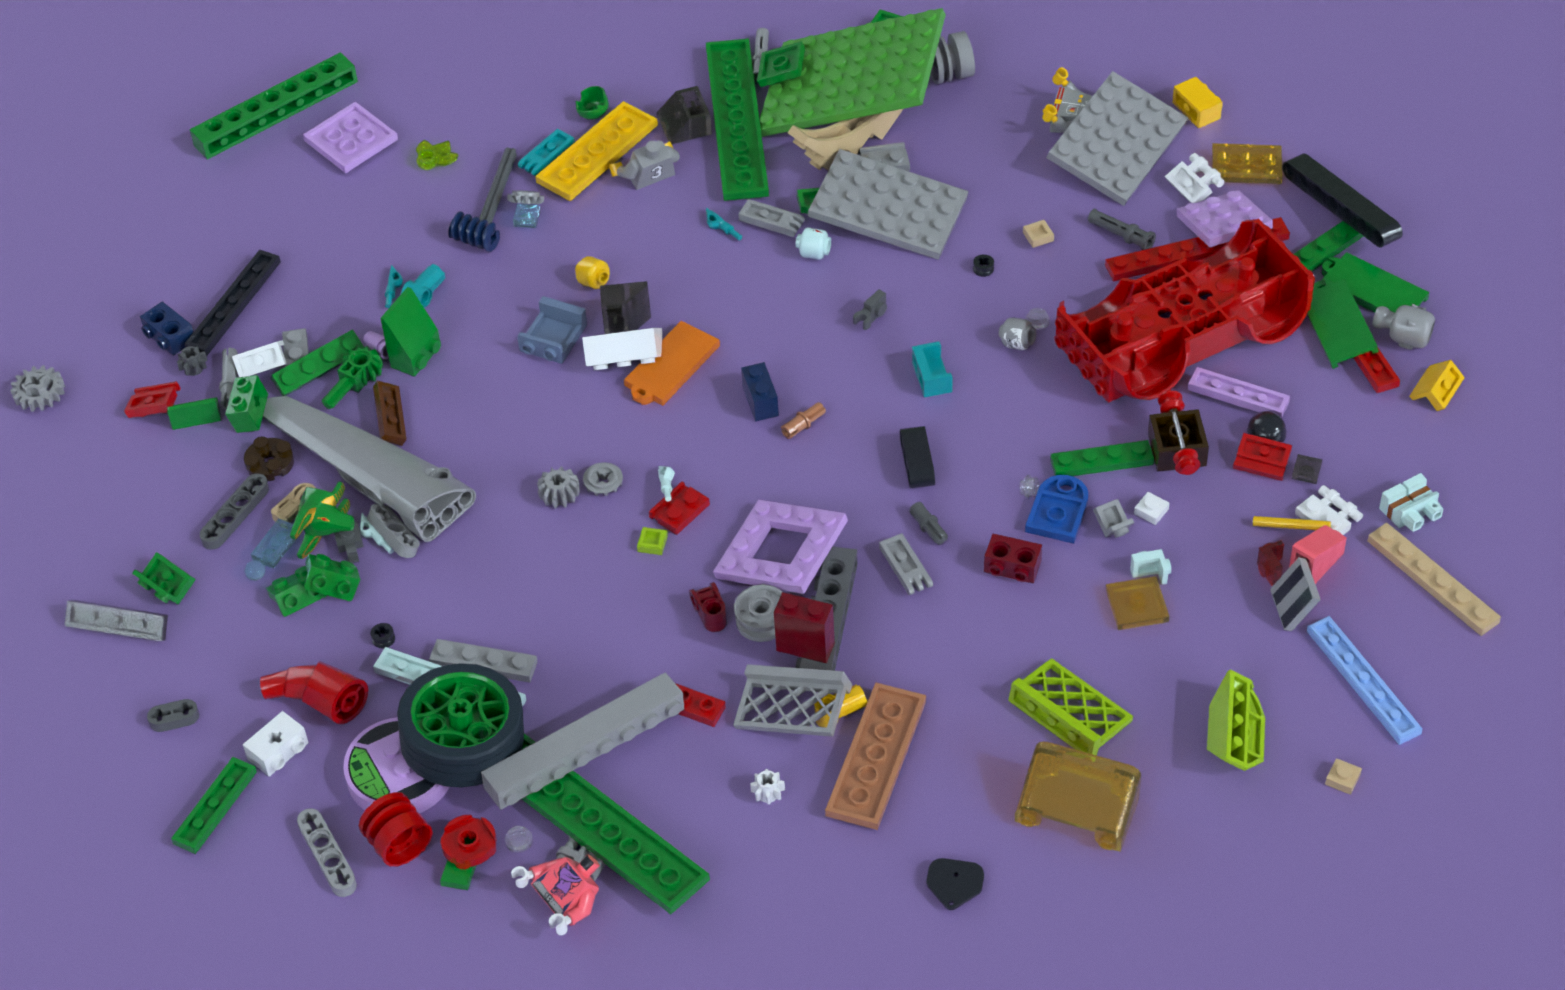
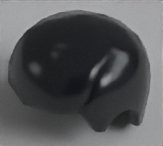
M1272 411L1259 412L1249 421L1247 433L1250 435L1274 441L1281 440L1282 442L1286 438L1287 431L1284 421L1280 415Z

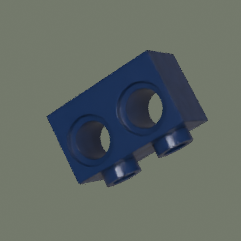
M163 301L140 316L143 334L148 339L152 338L162 350H167L174 356L186 348L185 342L193 334L192 325Z

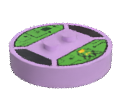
M398 717L379 721L363 730L352 741L344 758V775L353 800L363 810H366L375 800L386 794L400 792L409 798L411 804L416 807L417 812L420 814L439 802L449 789V787L429 782L417 775L407 765L401 753Z

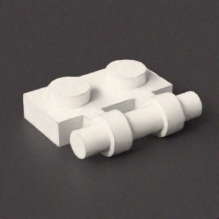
M1193 153L1189 158L1192 162L1189 166L1182 161L1165 177L1190 203H1197L1205 200L1213 193L1208 187L1210 184L1221 187L1224 184V180L1216 169H1212L1208 165V161L1204 157H1199L1196 153ZM1202 171L1205 175L1199 178L1196 173Z
M1325 485L1321 486L1318 490V493L1324 497L1320 500L1315 495H1312L1297 506L1295 510V515L1301 519L1331 521V528L1339 531L1342 535L1351 529V522L1348 521L1350 517L1356 522H1359L1363 517V514L1357 510L1356 505L1352 502H1346L1339 497L1340 493L1334 489L1330 490ZM1335 505L1341 511L1337 513L1331 506Z

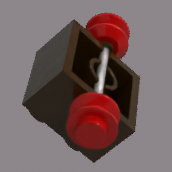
M1175 390L1165 391L1158 398L1161 413L1149 415L1148 438L1157 472L1176 470L1179 474L1191 475L1200 467L1207 466L1209 445L1199 409L1183 411L1185 404L1182 401V394Z

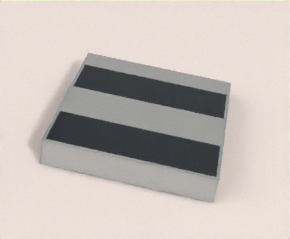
M1298 557L1270 589L1283 628L1287 631H1292L1321 600L1305 558Z

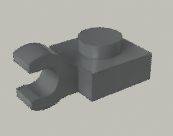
M878 289L864 302V308L854 314L853 324L856 325L859 321H864L863 329H869L871 323L886 312V293Z
M357 522L352 531L334 533L339 553L346 551L348 560L351 563L359 562L357 549L364 547Z

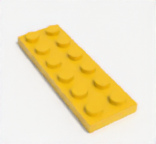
M623 101L535 176L536 183L566 200L572 201L603 174L610 164L618 161L658 126L657 118Z

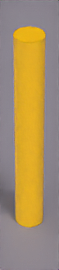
M1253 517V526L1317 530L1327 525L1331 528V521Z

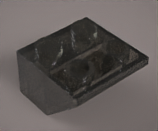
M698 86L676 91L656 112L665 137L671 144L712 134L710 112Z
M647 281L600 286L605 334L638 330L651 318Z

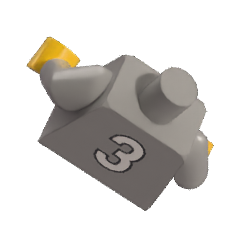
M660 140L657 142L649 141L646 146L632 152L630 161L626 166H623L622 162L610 164L609 169L612 177L619 176L630 179L635 189L638 190L674 176L673 162H677L680 155L673 148L670 141L665 144Z

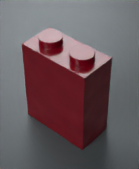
M782 592L773 612L776 651L827 664L835 644L833 605Z

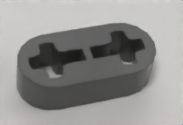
M190 699L152 707L147 713L149 725L156 732L190 726L199 718L197 705ZM189 710V714L184 715V711ZM163 716L162 720L158 721V717Z

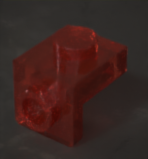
M1282 540L1267 543L1259 547L1257 565L1259 572L1263 578L1266 577L1271 586L1282 576L1283 566L1279 562L1283 557L1284 550Z

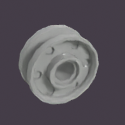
M765 584L754 585L743 590L737 596L734 611L736 626L741 635L757 642L775 639L773 612L782 594L781 590Z

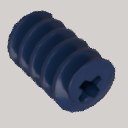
M459 211L450 223L448 236L456 241H461L465 244L469 243L471 246H477L479 249L492 252L499 243L500 231L496 230L494 222L488 224L487 220L483 219L480 221L479 217L472 219L471 214L464 216V213Z

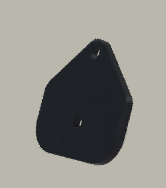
M939 858L929 865L926 884L946 909L955 910L981 893L984 870L979 864L974 862Z

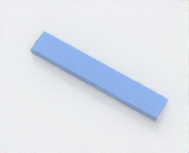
M1330 616L1307 626V633L1399 745L1422 734L1423 728Z

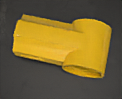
M853 685L850 694L845 693L839 718L866 707L867 699L860 685ZM828 694L821 700L824 705L827 706L834 701L836 694ZM819 701L814 704L815 713L823 708ZM826 714L817 720L816 724L827 728L830 717Z

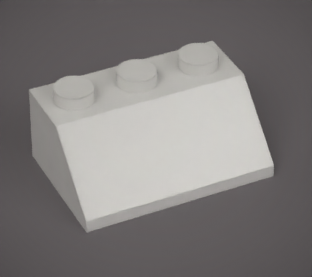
M662 328L582 337L586 366H593L594 370L608 369V364L617 363V367L631 366V361L640 360L641 364L654 363L655 357H661Z

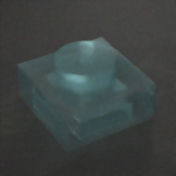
M517 204L513 217L514 227L536 228L541 213L540 205Z

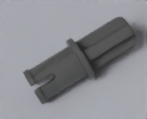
M917 502L910 507L911 511L909 513L920 524V529L923 532H927L935 543L942 545L948 539V535L937 523L938 518L935 515H931L922 502Z

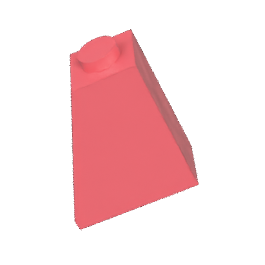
M1327 525L1322 526L1292 546L1289 567L1298 557L1305 558L1316 584L1344 554L1347 537Z

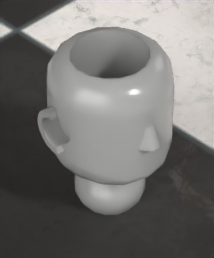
M1412 304V306H1400L1396 312L1390 311L1385 306H1380L1376 309L1372 325L1378 329H1390L1389 336L1393 341L1399 343L1398 346L1410 350L1413 347L1420 349L1427 346L1431 338L1435 317L1431 312L1426 311V308L1418 307L1415 304Z

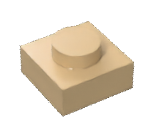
M1045 220L1023 226V234L1032 248L1054 241V233Z
M1336 758L1326 778L1325 785L1351 795L1361 775L1362 768Z

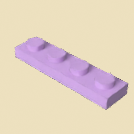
M1199 367L1196 368L1188 383L1189 391L1256 412L1272 411L1280 415L1281 418L1290 401L1289 395Z

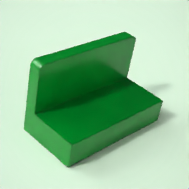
M217 397L167 407V413L173 430L221 421Z

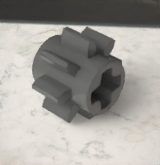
M189 346L177 354L179 371L184 370L186 375L195 376L207 368L205 363L207 361L206 353L200 352L199 347Z

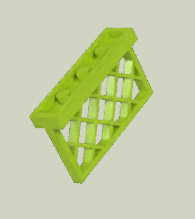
M1052 658L1023 680L1017 678L1011 685L1009 702L1089 760L1097 755L1098 749L1133 720V715ZM1052 669L1060 675V678L1046 677L1045 673ZM1030 684H1042L1043 691L1034 689ZM1047 685H1061V691H1048ZM1065 685L1076 686L1080 689V692H1066ZM1049 698L1063 699V705H1056ZM1067 699L1081 700L1082 706H1068ZM1086 700H1095L1100 703L1101 707L1087 706ZM1069 713L1083 714L1084 720H1077ZM1088 714H1102L1103 721L1089 720ZM1107 715H1117L1121 720L1119 722L1107 721ZM1090 728H1103L1104 734L1100 736Z

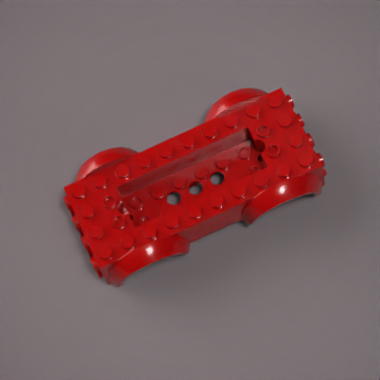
M1260 219L1245 220L1241 222L1231 240L1215 253L1200 260L1189 261L1186 259V251L1181 252V260L1136 280L1122 278L1115 289L1103 301L1087 311L1078 314H1067L1064 301L1060 302L1055 319L1056 336H1054V341L1057 347L1068 355L1069 361L1080 369L1082 376L1091 382L1097 394L1102 395L1108 403L1123 396L1138 400H1152L1159 398L1165 391L1171 390L1183 376L1186 367L1247 339L1260 344H1274L1292 335L1305 319L1307 312L1310 311L1315 277L1312 271L1308 270L1300 262L1299 258L1291 253L1285 243L1279 240ZM1208 293L1212 295L1210 297H1207V300H1203L1200 298L1201 296H1204ZM1169 311L1172 313L1169 318L1159 316Z

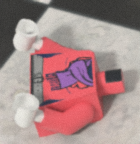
M588 854L580 863L564 857L529 867V871L524 867L518 866L511 871L512 878L523 877L515 881L516 886L519 888L527 886L529 879L533 880L531 885L555 913L549 918L550 928L556 926L557 934L564 935L568 930L567 925H575L591 914L599 886L590 876L600 864Z

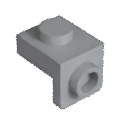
M1118 499L1098 506L1093 510L1105 537L1114 535L1115 538L1123 536L1129 532L1128 528L1134 524L1132 518L1127 519Z

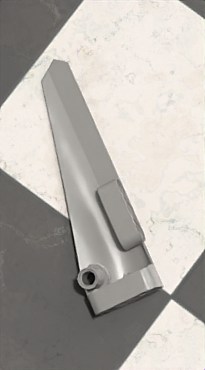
M288 396L267 398L263 414L264 419L336 467L340 476L349 485L380 506L387 504L396 510L405 526L423 541L430 542L434 540L475 502L476 492L455 478L448 468H438L383 439Z

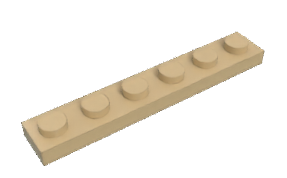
M1385 523L1368 535L1367 542L1480 636L1500 623V615L1391 525Z

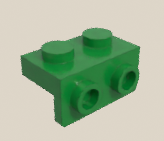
M158 552L155 553L142 573L136 569L132 572V574L139 578L137 581L139 585L149 591L151 588L156 590L154 595L165 603L171 600L178 605L196 580Z
M308 554L305 561L308 574L303 584L304 589L352 601L361 580L357 567L348 561L337 562L331 560L323 554Z
M306 566L295 570V574L287 578L281 577L274 580L272 585L266 587L269 597L277 603L284 617L328 596L304 589L303 584L308 574Z

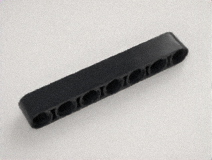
M1302 153L1283 163L1282 169L1288 180L1377 247H1384L1402 237L1403 231L1397 220L1309 155Z

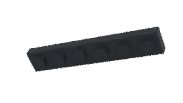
M259 249L185 342V347H199V351L205 352L207 357L281 263L279 255Z

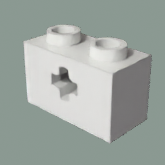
M282 711L247 740L243 747L247 759L267 776H271L276 770H280L296 753H300L308 744V739L304 727Z

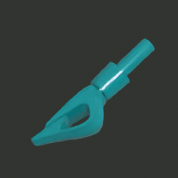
M706 208L707 224L711 229H721L727 235L731 234L737 240L742 239V235L734 230V226L724 221L723 218L712 210Z
M392 265L385 291L386 308H390L392 299L395 298L396 288L403 284L402 276Z

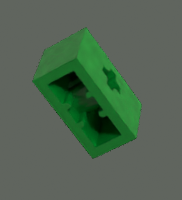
M258 375L237 377L234 380L225 415L237 433L260 430L268 392Z

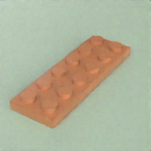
M875 682L825 809L826 817L878 830L926 704V695Z

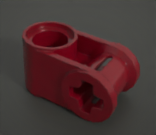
M715 582L710 583L708 587L696 591L694 589L689 590L692 605L695 611L698 612L705 628L710 632L723 630L727 625L726 608Z

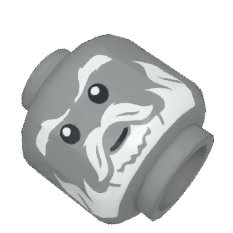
M1011 317L1000 326L999 337L1007 348L1026 350L1035 342L1036 329L1031 321L1027 319Z

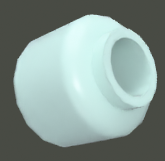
M808 227L804 229L802 234L797 235L796 248H799L802 257L820 260L830 252L831 237H828L825 230Z

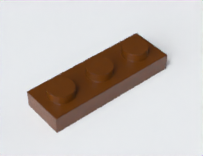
M377 380L373 390L380 439L403 446L407 438L399 386Z

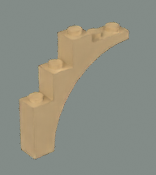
M903 109L844 120L826 128L815 130L801 129L793 125L788 134L795 138L793 140L794 144L806 150L804 154L811 158L809 162L811 165L819 170L823 167L829 171L839 149L858 154L860 148L863 147L869 137L873 138L875 135L882 140Z

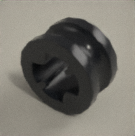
M982 254L974 258L973 271L976 275L986 277L994 272V259L991 256Z
M380 623L371 629L370 635L376 647L388 648L395 642V634L390 624ZM386 633L385 637L380 638V634Z

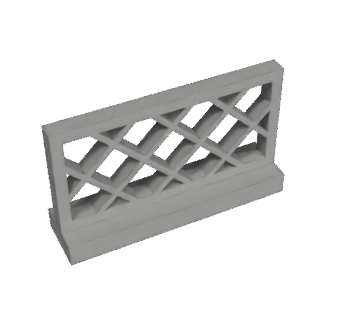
M747 664L744 673L747 677V682L733 724L736 729L833 737L845 693L850 694L852 683L844 671ZM754 687L765 689V693L752 700L751 694ZM781 689H786L790 692V694L778 702L773 697ZM805 691H812L814 696L801 704L797 697ZM829 693H837L835 700L825 706L821 699ZM771 698L774 705L761 713L757 706ZM795 700L798 707L785 715L781 708ZM819 701L823 708L809 717L805 710ZM755 708L759 715L751 721H744L745 714ZM779 710L783 717L775 723H768L766 718ZM803 712L807 719L799 725H792L790 720ZM828 714L830 718L827 728L816 727L814 722Z

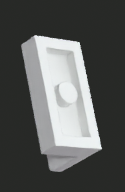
M283 340L232 356L239 377L252 376L287 364L281 348L284 345Z

